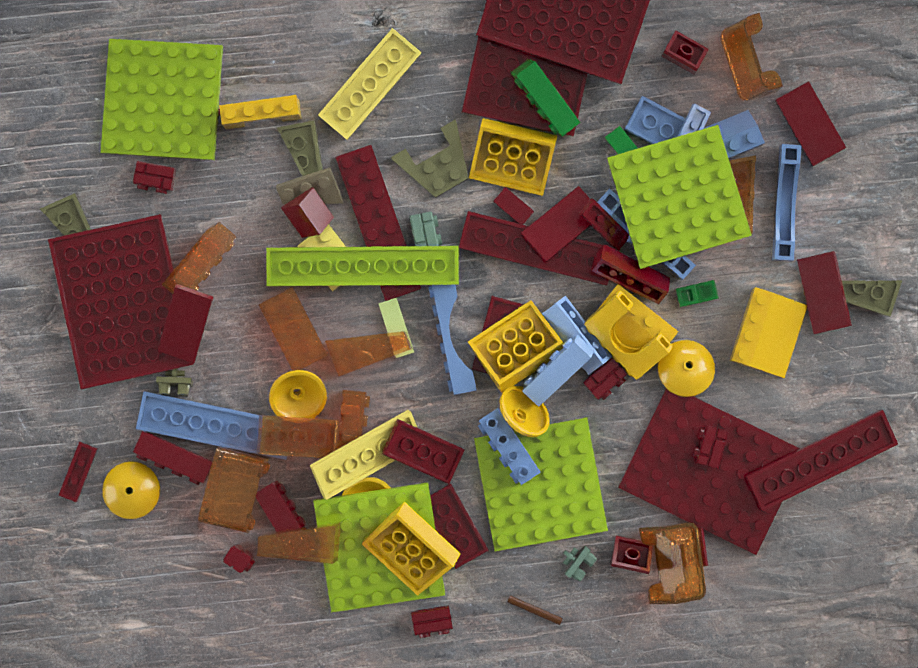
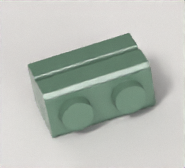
M432 212L409 216L415 246L442 245L441 235L436 234L435 227L439 226L437 215L433 216Z

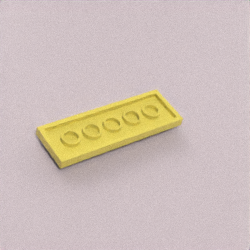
M392 28L318 116L348 140L422 52Z
M406 410L311 464L310 468L323 498L326 500L395 461L381 453L397 419L417 427L411 411Z

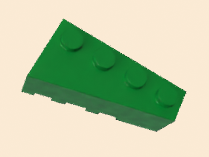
M527 59L511 72V75L515 78V83L526 92V97L530 103L537 106L539 109L537 112L542 119L548 120L550 123L549 128L555 135L558 134L563 137L581 123L535 61Z

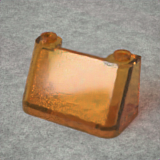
M760 13L750 15L725 28L720 36L737 93L745 101L776 93L783 87L777 72L772 70L762 72L751 36L759 33L763 27Z
M218 447L213 458L198 521L244 533H249L250 530H253L255 519H253L251 513L260 478L269 471L270 463H268V458L226 447Z
M677 523L639 528L642 543L648 546L654 545L659 583L649 587V604H680L702 599L706 594V584L697 526L693 523Z

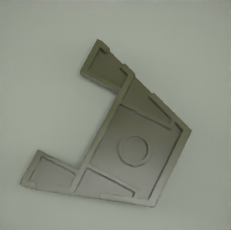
M456 120L440 128L450 146L420 164H414L406 149L391 157L397 165L435 198L469 179Z

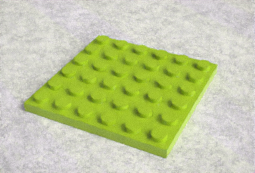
M109 39L100 153L215 160L223 46Z
M719 125L607 158L640 269L752 236Z
M587 417L549 424L548 429L538 437H528L514 431L541 472L522 485L520 482H514L510 476L512 470L509 466L504 467L499 459L502 455L498 450L494 452L488 443L491 440L488 435L474 438L494 551L608 531Z
M428 482L334 496L327 500L321 498L313 501L331 613L445 596L443 576L417 596L362 545L363 541L403 502L407 503L435 529Z

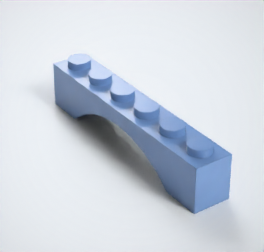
M782 144L779 146L772 261H794L795 208L801 145Z
M609 188L597 203L629 234L618 195ZM686 256L662 262L681 281L696 266Z
M429 286L430 298L434 297L436 305H432L434 317L438 316L440 323L436 324L437 333L442 335L443 343H440L441 352L446 354L447 361L444 362L445 372L450 373L451 380L447 381L449 392L453 391L454 395L476 391L473 371L458 357L450 338V314L458 297L456 286Z

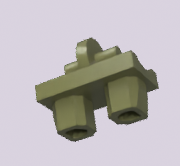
M178 368L165 371V376L172 377L156 376L160 395L170 396L171 386L178 387V396L188 397L190 387H193L192 379L186 378L185 371H178Z

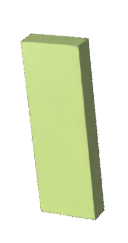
M397 298L379 303L396 358L414 353Z

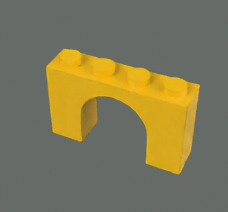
M297 95L219 105L221 122L226 130L245 127V123L258 120L281 119L285 122L302 119Z
M620 290L594 312L584 325L587 331L599 340L600 345L612 354L614 360L622 364L627 374L637 380L671 351L673 345L661 333H658L644 346L637 348L626 346L617 338L615 323L633 306L629 298Z

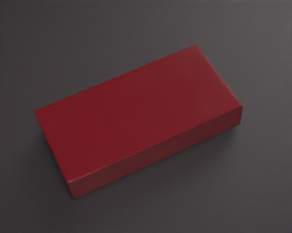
M506 187L493 201L517 223L522 225L534 213L528 205Z

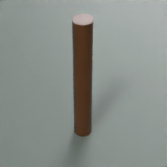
M511 595L508 598V603L560 625L563 618Z

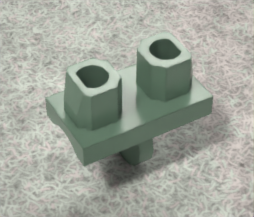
M585 546L576 558L574 556L578 550L575 547L570 553L566 550L563 552L567 556L563 561L565 565L568 566L571 560L573 561L565 572V575L569 578L573 577L581 581L586 574L579 568L582 561L591 567L597 560L588 547Z

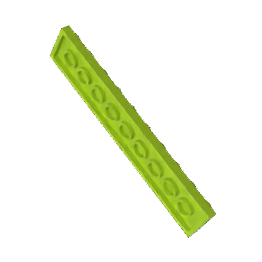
M459 246L266 248L267 286L459 285Z

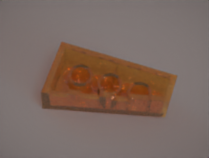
M406 331L325 341L338 377L413 349Z

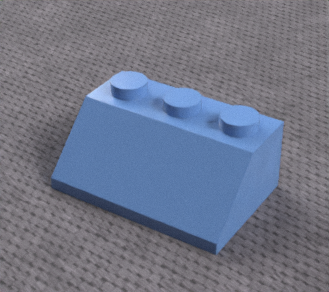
M749 110L705 127L719 125L729 159L762 146L765 143L759 127Z

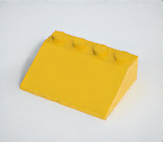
M483 118L469 178L543 196L557 135Z
M619 284L615 286L600 305V307L603 306L620 290L633 303L631 309L615 323L616 336L626 346L633 348L644 346L658 333H661L671 342L679 332Z
M754 287L729 361L785 378L807 305Z
M532 300L468 341L473 352L501 393L508 387L516 385L534 373L542 363L547 364L550 361V356L556 350L560 351L564 348L563 341Z
M405 502L396 508L362 543L367 550L417 596L454 567L460 556V553Z

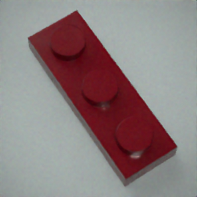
M591 198L579 212L613 248H617L616 250L619 251L628 240L629 234L595 199Z
M81 441L79 442L59 496L78 502L98 448Z

